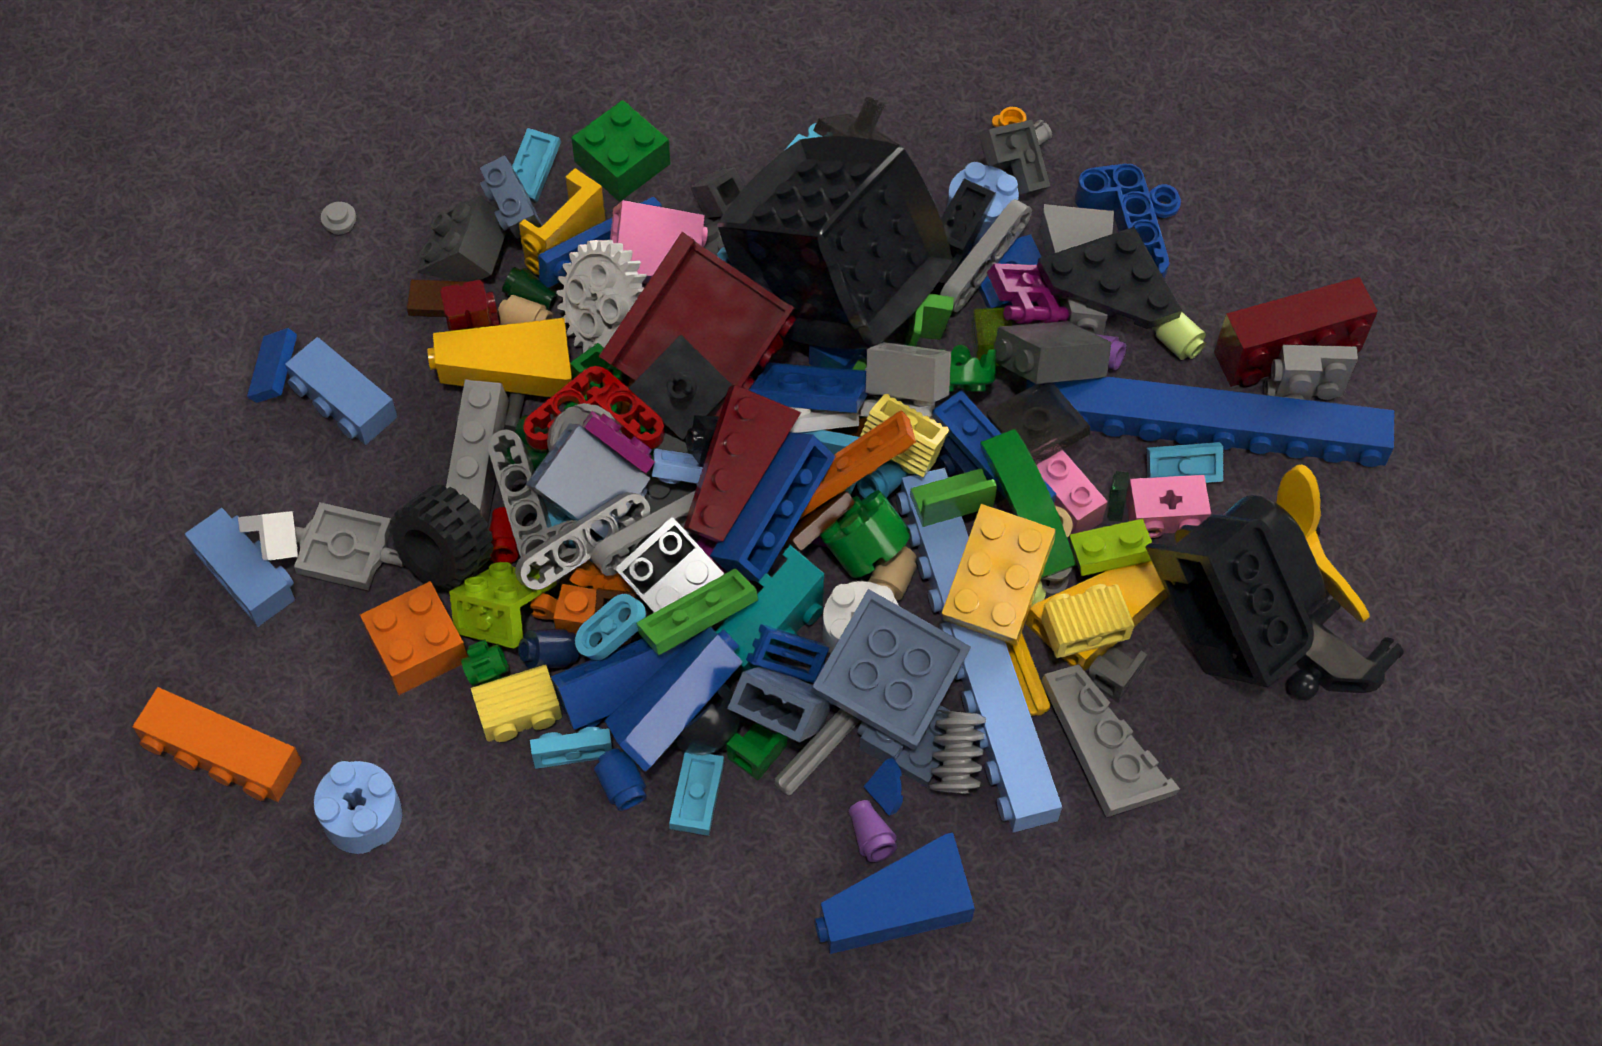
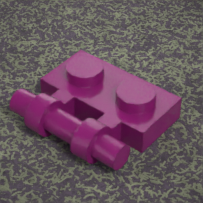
M994 263L987 271L999 301H1011L1013 306H1006L1004 308L1003 314L1006 320H1014L1018 324H1030L1033 320L1040 321L1041 323H1051L1068 319L1069 310L1067 307L1058 306L1057 300L1060 297L1051 294L1037 265ZM1032 302H1037L1038 306H1033Z
M591 411L584 420L582 427L643 473L647 474L655 463L651 459L652 455H650L652 449L636 437L630 440L619 431L621 426L604 413L600 417Z

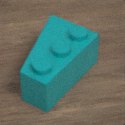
M791 545L783 553V556L786 557V562L775 575L771 577L766 573L760 579L759 583L763 588L757 594L758 601L729 616L716 631L718 634L724 629L739 645L734 652L743 662L733 672L739 679L742 672L759 667L748 662L746 658L748 653H753L755 650L752 644L754 639H759L762 634L758 631L761 624L797 635V631L805 624L812 625L816 622L824 610V573ZM771 638L770 643L785 648L791 646V644L785 643ZM766 651L764 657L771 659L770 657L774 653Z

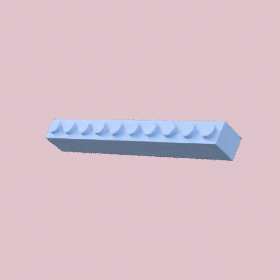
M942 468L929 471L924 478L917 474L903 477L901 491L896 493V502L900 514H907L910 525H907L910 530L908 531L910 534L909 543L911 547H918L921 556L917 558L919 573L922 579L929 580L932 589L928 590L929 603L933 612L939 611L943 622L939 624V629L971 646L955 679H962L965 691L962 692V701L966 713H976L986 717V723L974 726V729L985 733L984 739L975 742L977 747L985 748L989 760L985 762L987 778L990 785L997 784L1001 796L997 798L1000 817L1002 821L1009 820L1012 832L1056 822L1059 819L1062 805L1006 643L944 621L941 614L969 536L962 516L922 527L910 497V491L913 487L948 478L946 470Z

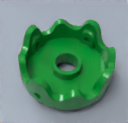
M955 346L951 352L949 391H954V388H963V390L985 391L986 384L993 383L996 378L997 350L989 349L988 353L983 354L979 361L978 358L971 357L967 346Z

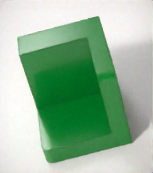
M755 723L744 737L736 732L728 741L727 759L758 781L787 747V736L778 732L774 735L759 723Z

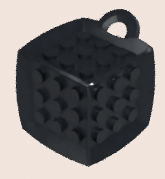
M827 136L798 140L772 160L747 184L718 222L721 239L732 267L787 304L795 307L791 315L796 320L785 337L781 335L780 337L818 347L868 349L880 344L920 307L952 262L950 247L938 210L917 167L903 146L880 140L851 136Z

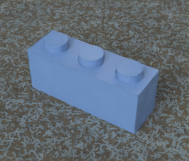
M318 337L285 363L290 377L288 384L292 390L300 397L306 394L312 399L316 410L323 417L328 418L332 416L338 421V427L350 439L356 437L363 444L367 445L397 418L393 399Z
M220 508L187 531L185 536L192 551L256 626L259 627L295 601L290 589L294 582L282 566L275 569L269 560H263L260 541L258 540L253 543L247 537L250 532H240L238 516L236 515L231 518L223 508Z

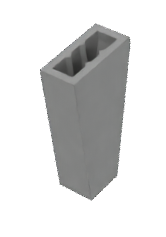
M1044 204L1040 231L1047 255L1113 234L1114 211ZM1069 296L1066 299L1059 298L1061 307H1067L1069 310V317L1066 321L1091 333L1103 335L1107 314L1086 307L1087 303Z

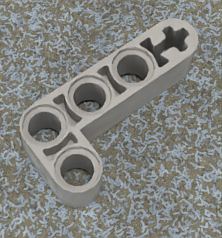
M506 429L494 433L488 443V452L517 548L522 557L577 521L571 520L552 526L544 499L528 486L517 492L512 491L515 481L527 479L528 482L534 474L535 469L526 445L515 432ZM508 447H511V456L516 464H511L505 457ZM537 513V519L532 525L522 526L523 518L527 514ZM569 540L563 541L558 548V556L562 561H569L576 554V548H568ZM547 552L548 562L540 566L532 562L529 566L531 569L540 570L546 565H550L555 570L557 565L550 560Z

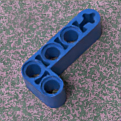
M1118 164L1095 167L1083 171L1079 177L1075 196V203L1078 208L1114 211V218L1119 232L1135 227L1165 280L1169 267V257L1142 170L1133 164Z

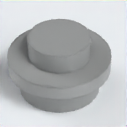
M334 202L323 209L321 222L323 227L331 233L337 235L345 234L353 228L356 222V213L350 204Z

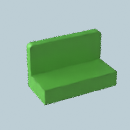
M929 294L920 307L907 320L904 345L911 344L916 347L919 338L941 340L953 311L954 297Z
M981 468L913 487L910 491V497L921 525L925 527L977 512L981 504L994 507L997 485L994 479L986 480Z

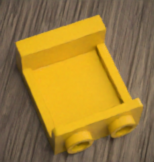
M576 168L566 176L569 200L542 227L538 228L526 219L519 223L525 258L524 262L527 268L536 275H539V254L606 221L602 186Z

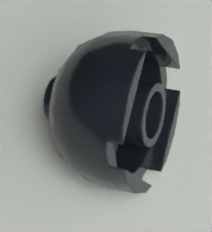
M725 683L673 741L685 753L707 755L717 750L722 752L727 749L728 741L734 736L740 725L741 715L727 709L734 693Z

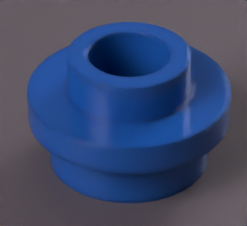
M1161 184L1149 192L1156 216L1167 218L1179 211L1181 198L1173 186Z

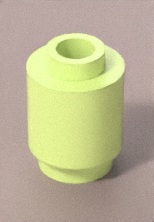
M1181 312L1180 318L1152 327L1156 332V337L1180 360L1187 357L1190 359L1195 358L1206 345L1203 341L1206 333L1183 312Z

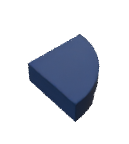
M894 758L885 760L864 785V788L889 816L895 814L903 802L900 780L902 773Z

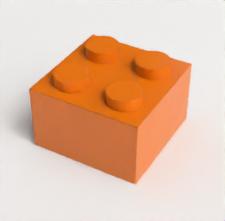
M431 581L360 614L366 633L398 695L462 665L461 659L468 657L464 642Z

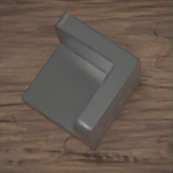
M1110 647L1103 657L1098 655L1090 666L1088 676L1102 693L1119 703L1143 670L1148 654L1141 650L1136 658L1132 659L1115 647Z

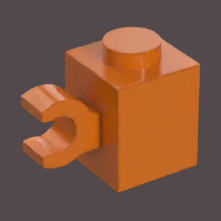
M562 584L558 600L542 593L531 601L532 617L554 620L555 629H565L576 635L580 626L595 614L596 589Z

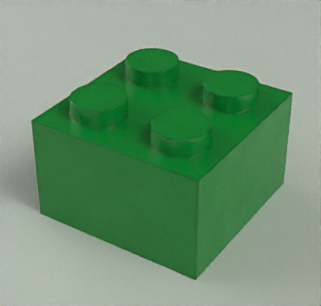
M624 100L617 103L571 137L574 162L619 202L671 164L669 139Z

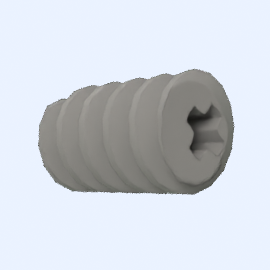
M938 710L948 715L945 719L937 720L935 725L945 730L946 734L935 736L934 742L944 746L945 749L933 753V758L943 762V766L932 768L931 774L942 778V781L931 784L930 790L969 793L968 790L980 787V781L971 777L970 774L982 769V765L971 760L973 757L983 755V749L973 745V742L984 739L985 733L974 729V726L986 723V717L976 713Z

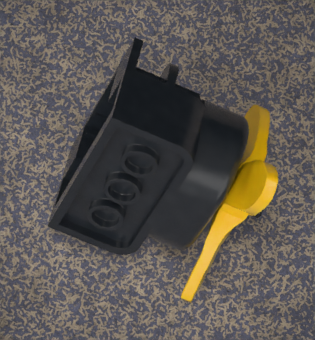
M1296 465L1284 474L1277 492L1276 503L1268 498L1257 495L1243 497L1222 515H1212L1198 526H1181L1175 532L1176 544L1174 546L1149 543L1145 547L1205 674L1269 687L1310 650L1314 641V630L1309 617L1323 605L1326 590L1358 621L1363 623L1370 617L1361 599L1330 563L1321 547L1318 538L1321 533L1318 526L1321 517L1320 492L1316 477L1305 465ZM1233 653L1238 655L1237 658H1233Z

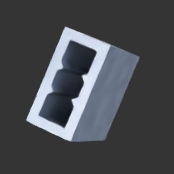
M569 423L526 483V486L572 520L579 521L622 493L633 492L645 497L648 488L645 486L651 478L580 424ZM627 502V503H626L628 510L630 509V507H631L632 505H633V506H637V505H638V504H633V503H630V502ZM628 510L620 516L613 515L612 511L609 515L617 522L618 519L625 516ZM599 519L592 524L590 532L595 537L604 539L608 533V525L604 520Z
M759 666L742 672L727 709L801 742L817 734L823 728L832 703L812 693L810 690L813 685L798 678Z

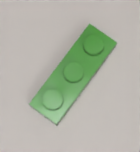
M735 568L636 622L638 632L659 656L758 601L757 591Z

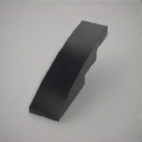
M965 178L963 179L941 217L952 255V262L930 294L940 295L947 281L968 256L993 203L996 192Z

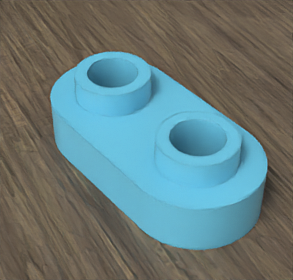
M620 594L612 598L578 629L575 637V645L578 652L595 661L608 657L638 631L636 622L646 617L644 605L628 594Z

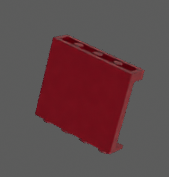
M681 232L599 357L636 381L682 335L732 385L749 390L755 381L749 377L757 364L764 368L776 350L770 345L777 334L785 337L795 322L796 318L791 315L795 307L787 304L698 244L693 238ZM725 398L707 416H720Z

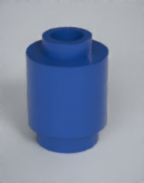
M618 748L612 749L598 758L599 763L595 766L594 771L610 804H615L618 811H624L645 800L647 797L644 792L646 784L634 760L625 751L620 752Z

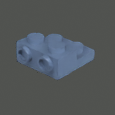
M505 155L480 167L485 178L484 181L480 182V185L489 202L494 199L496 200L499 210L494 213L503 231L510 228L516 239L521 237L519 223L523 219H526L538 228L543 226L521 180Z
M939 705L915 750L862 721L857 731L861 735L860 750L881 762L894 758L902 774L928 788L935 776L931 774V769L940 767L943 763L933 758V753L945 749L944 746L934 742L935 736L946 734L945 730L935 726L937 720L945 719L948 716L938 710H950Z

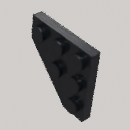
M1135 227L1038 258L1037 268L1052 295L1066 299L1067 296L1086 302V307L1112 317L1116 313L1135 320L1134 325L1145 329L1180 318L1182 309Z

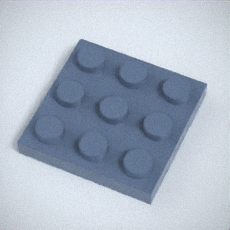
M868 589L810 691L915 750L971 646Z

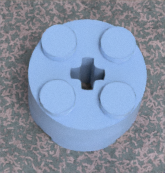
M971 162L951 181L947 207L964 178L996 192L993 203L973 245H976L1005 207L1012 200H1018L1019 192L1017 188L1018 183L1014 176L993 166L983 165L980 162Z
M363 761L338 762L323 777L316 789L314 796L315 814L327 837L337 848L355 854L370 852L371 849L389 842L400 827L402 809L393 782L383 769L372 763Z

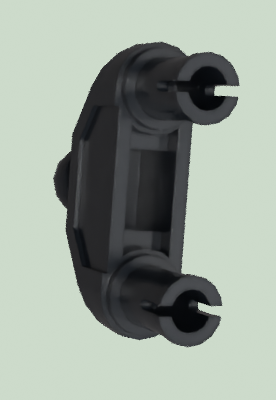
M1326 590L1323 605L1309 617L1314 630V641L1310 650L1296 662L1297 667L1301 670L1290 676L1288 681L1289 692L1299 700H1308L1317 694L1319 685L1327 691L1369 693L1376 691L1384 683V673L1404 654L1403 648L1397 643L1387 653L1394 639L1385 637L1367 658L1361 656L1323 625L1336 610L1342 607L1334 598L1329 602L1328 598L1331 595Z

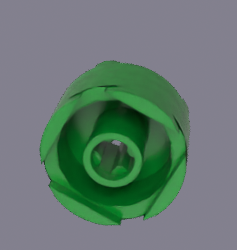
M880 490L871 493L862 501L858 496L853 497L854 505L820 534L824 543L853 578L861 577L874 571L875 568L872 563L880 558H883L885 562L889 561L905 546L910 538L908 532L910 530Z

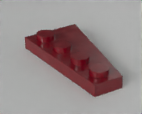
M737 385L729 386L683 529L715 542L723 541L801 412Z

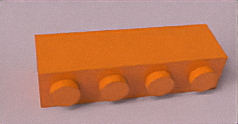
M157 687L132 726L141 740L139 744L147 751L156 755H161L162 751L171 754L178 764L189 770H195L197 766L209 771L208 775L218 783L229 786L231 782L243 787L242 790L247 795L259 801H264L267 797L279 802L302 763L295 747Z

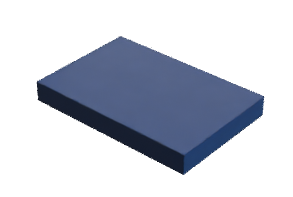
M768 363L749 389V391L788 407L857 413L868 395L866 393V371L780 363Z

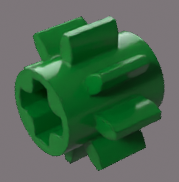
M486 639L468 646L467 653L469 656L461 659L464 673L472 686L503 678L502 674L509 671L507 659L499 644L489 647Z

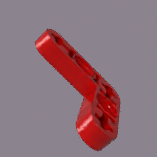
M599 366L589 367L532 412L525 419L523 425L526 441L531 447L540 450L548 449V433L537 432L535 434L534 428L545 429L547 427L549 431L555 417L562 413L559 411L560 405L566 401H573L578 405L583 403L598 405L610 412L615 418V422L621 426L622 434L630 440L636 437L650 449L658 447L663 442L665 436L661 417L611 372ZM603 382V387L600 389L594 386L590 389V383L599 384ZM619 401L628 402L632 406V409L626 414H616L611 408ZM551 414H552L553 417H554V419H553L552 421H551V418H550V415H551ZM640 424L646 429L654 427V433L644 432L641 434Z

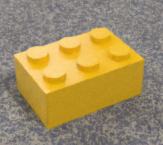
M981 504L941 613L943 620L1017 646L1053 546L1056 529Z

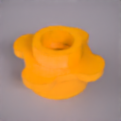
M1007 107L1001 111L1000 115H995L992 118V125L1000 127L1026 121V114L1020 108Z

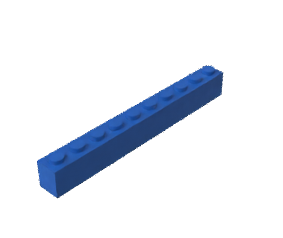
M1115 377L1035 384L1026 379L1021 423H1029L1037 428L1054 426L1067 428L1072 432H1084L1086 430L1103 432L1112 437L1130 435L1139 436L1147 441L1158 439L1172 440L1182 445L1220 442L1223 445V450L1240 448L1248 449L1256 454L1274 452L1287 454V456L1292 458L1308 456L1323 458L1325 461L1332 463L1341 461L1358 462L1366 467L1386 466L1394 449V410Z

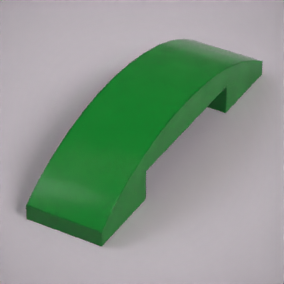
M1016 429L981 441L980 446L994 478L998 477L1014 515L1056 529L1055 540L1041 579L1074 567L1076 565L1054 502L1030 452Z

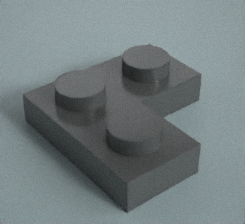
M1033 120L979 132L983 153L985 154L988 166L1010 161L1013 176L1018 183L1019 195L1050 187Z

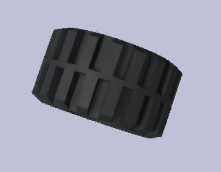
M444 485L428 487L397 510L390 520L392 527L389 531L393 539L392 545L394 550L398 552L399 559L421 582L425 584L431 581L435 589L451 590L453 587L456 588L491 558L490 554L493 552L494 547L491 543L493 537L492 532L488 530L487 526L489 525L486 519L482 517L478 507L473 505L464 494L460 495L452 487L446 488Z

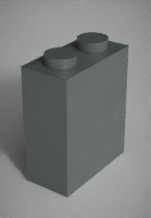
M1064 321L998 327L994 349L997 350V364L1035 384L1107 377L1112 342L1075 324Z

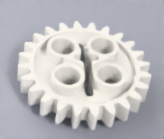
M613 240L587 241V244L578 245V252H570L569 254L572 263H563L562 265L567 275L558 277L564 288L556 293L563 297V302L557 306V309L565 310L566 315L562 318L565 319V323L570 325L567 330V336H576L574 346H583V353L597 343L605 348L644 289L642 282L646 279L647 275L638 274L637 272L641 262L631 261L633 251L623 250V244L613 243Z

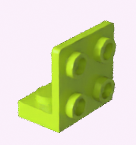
M508 562L491 564L486 571L477 576L467 578L463 584L449 591L453 624L459 635L478 640L486 639L487 642L514 649L519 646V642L523 638L520 607L556 586L557 581L543 589L533 590L522 585L517 580L515 574L516 567H513L512 564ZM531 569V572L527 574V578L532 577L538 580L540 578L539 570Z

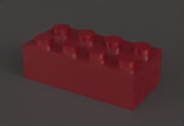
M1356 277L1226 313L1214 354L1230 387L1239 384L1245 386L1253 385L1262 378L1271 376L1273 359H1278L1283 345L1357 347V353H1359L1363 348L1378 310L1361 278Z

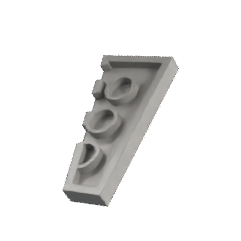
M1079 664L1044 674L1041 680L1042 685L1106 817L1157 802L1178 793L1180 788L1172 778L1167 780L1157 767L1159 762L1149 750L1144 751L1131 735L1133 730L1124 719L1120 721L1108 707L1110 704L1108 699Z

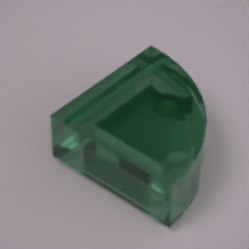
M1116 471L1113 474L1109 489L1107 511L1109 521L1122 522L1128 488V472Z

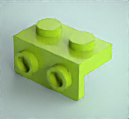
M1143 519L1069 535L1070 548L1081 576L1151 561L1145 547L1152 543Z

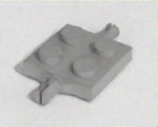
M319 502L313 519L305 528L294 526L296 542L300 543V552L294 565L296 574L369 590L374 574L382 562L400 567L405 566L399 559L398 552L387 548V540L390 535L389 529L392 527L390 525L391 518Z

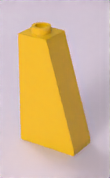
M564 318L433 333L434 348L427 349L430 370L437 369L441 384L464 386L465 380L502 383L505 392L552 397L572 381Z
M1152 561L1105 571L1035 603L1030 608L1026 625L1052 648L1041 616L1044 604L1056 595L1069 594L1070 596L1083 594L1094 585L1105 584L1106 587H1111L1117 584L1134 627L1160 605L1168 595ZM1116 643L1061 658L1070 666L1079 664L1086 671L1098 655L1102 657Z

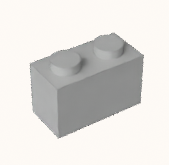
M885 342L867 349L866 393L878 394L879 399L884 394H889L890 398H896L897 401H900L901 398L912 399L913 404L917 406H933L936 401L949 396L951 351Z

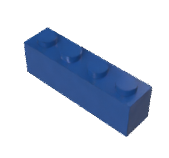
M789 432L723 541L717 543L710 557L727 572L736 568L747 580L759 582L768 573L836 456L813 434Z
M695 636L659 656L642 638L616 649L603 660H589L551 676L566 719L573 729L594 727L602 721V718L611 715Z

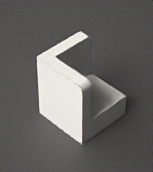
M293 511L238 517L240 532L259 531L263 560L298 557Z

